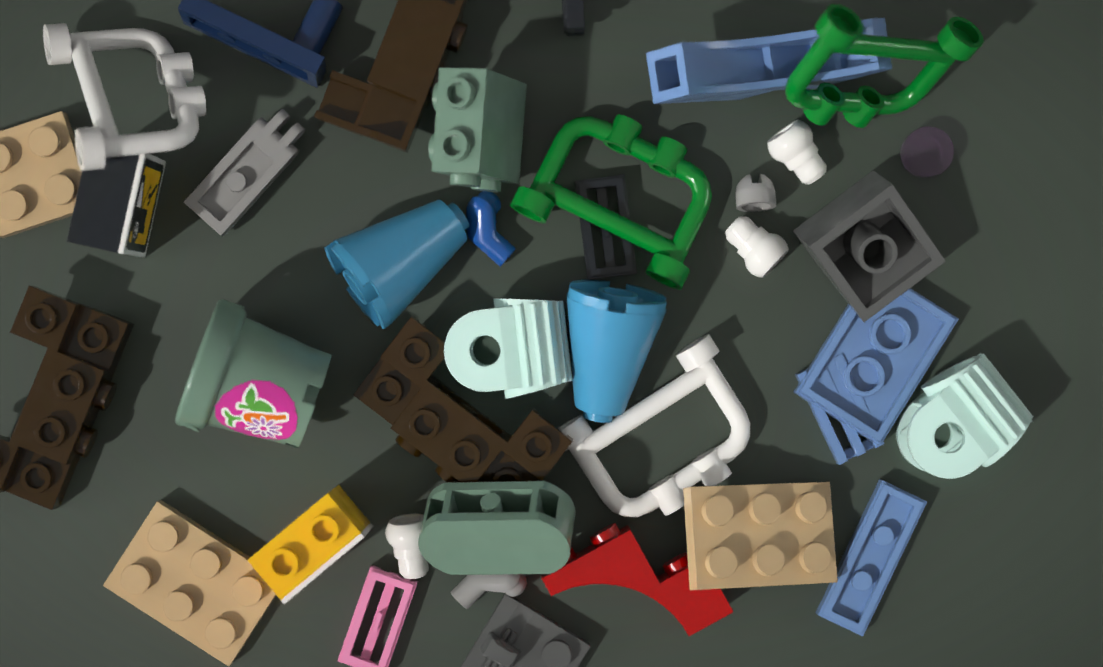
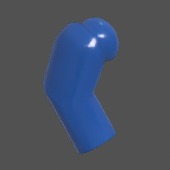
M482 191L477 197H472L466 207V218L469 223L467 234L471 242L501 267L514 253L516 248L496 231V214L502 207L499 197L493 192Z

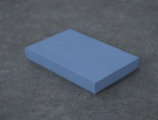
M911 288L866 322H863L848 304L808 367L803 380L799 382L793 393L819 407L837 421L857 431L864 438L881 446L957 323L958 318ZM843 354L847 363L843 378L833 357ZM825 365L842 400L826 390L819 376ZM850 373H852L859 390L852 385ZM849 391L854 395L863 397L875 424L858 412Z

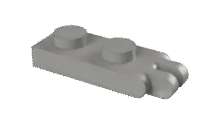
M281 109L269 122L263 117L259 118L184 201L190 209L223 237L299 153L294 144L305 132V128L297 122L284 136L280 134L279 130L290 118V115L284 109Z

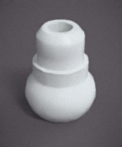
M795 120L768 140L767 144L770 155L776 161L783 162L789 171L793 170L802 183L810 185L826 173L827 165L817 153L819 149L813 142V132L805 122Z
M739 216L725 231L727 241L738 249L737 253L745 260L746 268L756 277L764 278L789 251L786 241L781 236L768 233L762 226L758 228L750 218L745 216Z
M405 514L394 517L386 527V539L393 547L394 557L398 559L399 573L406 579L421 578L429 570L428 562L422 556L418 546L423 514Z

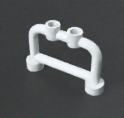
M66 23L45 24L43 26V42L48 64H70L73 60L94 126L78 128L75 131L76 154L81 171L104 169L106 158L173 151L185 147L195 139L199 131L198 117L205 116L206 99L202 86L187 87L186 83L193 81L194 76L192 58L189 52L175 53L166 38L157 32L144 28L69 33ZM142 48L153 53L156 59L159 82L166 87L170 113L173 119H177L178 126L165 131L119 135L92 51Z
M709 334L698 338L675 354L685 370L684 374L630 407L622 415L616 416L612 422L605 423L593 431L583 415H579L557 428L566 436L569 435L573 438V442L567 450H570L602 502L612 512L623 517H640L660 507L666 516L684 506L683 488L692 487L701 480L705 486H715L732 474L727 464L746 448L750 438L751 423L746 410L712 358L719 353V349ZM706 384L731 425L729 438L719 446L705 451L675 474L661 479L642 495L636 498L624 496L618 490L596 453Z

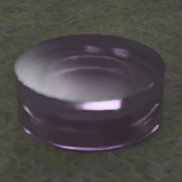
M922 127L913 131L905 138L901 147L903 165L911 174L921 178H930L944 172L950 166L954 155L951 139L944 131L936 127Z

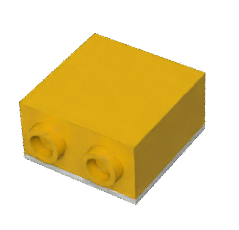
M337 485L247 561L285 604L362 540L373 528V525L340 485Z

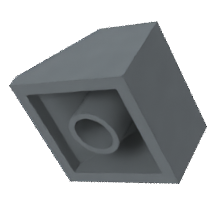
M874 170L793 230L822 272L863 322H866L946 262L893 184Z

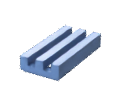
M843 354L833 357L843 378L847 363ZM825 365L819 376L826 390L842 401ZM807 369L795 374L798 382L803 380ZM850 373L852 385L859 390L852 373ZM849 391L858 412L875 424L863 397L854 395ZM808 402L838 465L847 462L852 457H858L866 453L867 450L879 447V445L868 439L861 441L857 431L840 422L851 445L843 450L826 412Z

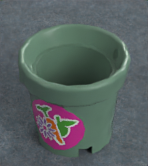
M220 299L213 311L176 413L175 423L197 432L205 429L208 425L298 448L315 408L314 404L319 390L322 388L332 355L248 318L245 306Z

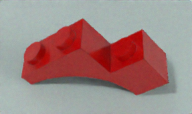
M616 523L604 527L589 537L593 543L592 545L577 553L571 547L569 559L561 569L552 574H541V579L551 596L567 589L590 584L617 585L641 592L663 605L683 626L688 636L733 613L721 589L690 590L687 552L677 555L664 563L662 567L665 572L656 576L629 525L621 529L618 528Z

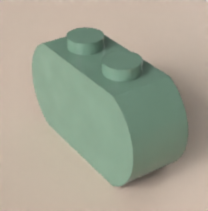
M546 481L443 483L433 489L428 496L418 546L422 556L428 563L450 575L552 574L561 569L569 559L576 510L573 501L562 489Z

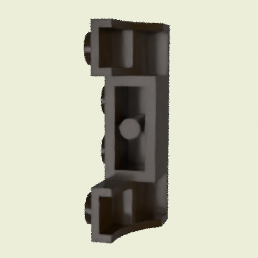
M398 0L368 76V83L332 70L327 90L320 108L316 110L314 117L361 137L370 138L408 153L424 110L428 108L432 98L433 88L438 82L439 68L444 67L450 51L459 52L464 41L468 25L461 21L467 0Z
M29 285L10 333L47 347V351L11 438L0 435V493L6 491L50 510L60 507L80 456L86 458L95 443L98 431L92 427L99 410L105 411L108 408L115 394L116 383L111 382L133 329V323Z
M415 316L410 317L353 395L392 425L390 428L398 434L395 440L404 450L418 458L423 453L438 465L435 469L436 473L447 483L542 481L573 442V438L562 433L540 416L539 412L534 408L512 436L432 375L445 358V341L422 325Z

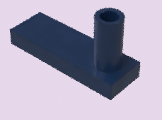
M182 0L178 6L183 24L316 88L319 87L327 72L325 57L320 55L343 10V6L336 0H313L296 35L291 41L207 0Z

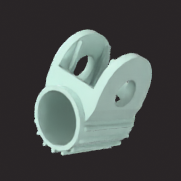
M493 299L494 308L476 310L465 314L453 324L445 339L444 357L450 373L460 384L475 391L504 390L505 399L573 381L563 301ZM481 336H491L500 345V356L493 364H483L474 356V344Z
M980 353L942 371L921 386L924 392L906 406L898 419L896 439L904 458L916 468L940 478H959L970 474L981 465L988 467L1004 456L1025 433L1032 422L1033 415L985 354ZM947 423L950 428V438L944 446L938 448L934 439L935 432L940 425Z

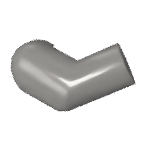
M524 574L467 575L450 593L464 608L469 609L485 591L506 593L510 597L520 595L527 586V578Z

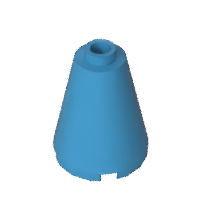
M438 199L333 240L324 248L336 275L342 272L349 285L346 290L373 324L377 327L381 325V328L385 329L397 319L467 241L465 230L469 227V223L455 203L452 202L446 205L442 200Z
M577 280L570 282L569 291L566 294L574 406L583 411L585 419L608 423L612 422L613 416L622 415L626 409L667 311V298L653 290L626 284V288L621 289L609 287L610 281Z

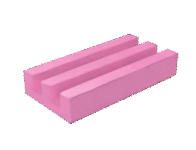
M374 565L370 566L338 662L353 667H389L418 584L417 580L406 579L399 576L400 574L381 570L380 567ZM378 580L386 584L361 656L359 657L351 653L376 581ZM395 587L404 589L382 656L379 663L370 661L393 592Z

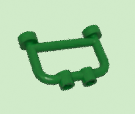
M831 4L816 22L815 28L819 37L790 74L785 85V95L793 106L803 109L805 116L814 124L826 125L836 112H842L844 118L851 125L865 128L876 114H896L920 102L956 60L968 61L982 46L984 42L983 35L972 22L962 17L950 18L938 33L937 41L862 34L864 30L863 23L855 12L846 6ZM833 53L928 61L905 89L891 95H881L877 90L866 85L860 86L855 93L841 92L835 85L827 82L821 83L816 90L806 89Z
M617 114L612 123L593 116L576 117L565 123L556 134L530 188L518 187L510 203L511 208L533 221L546 223L556 205L653 253L654 255L645 273L653 280L667 287L681 290L690 273V269L683 262L709 211L712 199L710 182L704 172L693 163L684 159L688 151L687 147L672 138L664 136L660 138L656 146L639 137L643 129L640 123L621 114ZM582 136L595 137L603 141L611 150L623 155H631L647 163L654 171L667 177H676L689 185L692 190V199L672 240L555 183L578 138Z

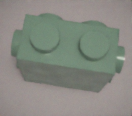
M439 68L438 82L435 84L432 93L433 107L436 111L435 132L430 138L428 147L429 157L432 162V172L450 176V185L471 187V190L501 192V183L519 184L527 84L489 69Z

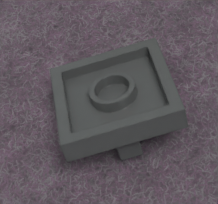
M505 593L460 667H578L591 644L516 597H510Z

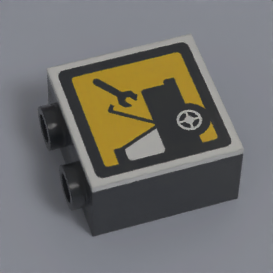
M149 153L106 158L104 169L82 171L67 242L145 258L166 161Z

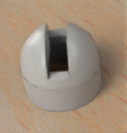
M750 174L740 179L735 193L737 210L759 212L776 207V191L772 181L767 176L759 174L758 183H752Z

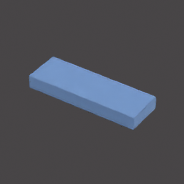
M879 479L837 566L838 582L829 583L816 610L817 615L858 635L864 636L927 501Z

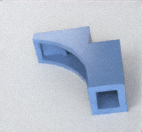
M885 18L861 20L864 27L862 34L887 36ZM816 29L748 39L681 42L648 52L646 57L653 104L740 100L775 90H785L790 74L818 39L819 35ZM833 53L806 89H816L824 82L836 84L892 69L891 58Z

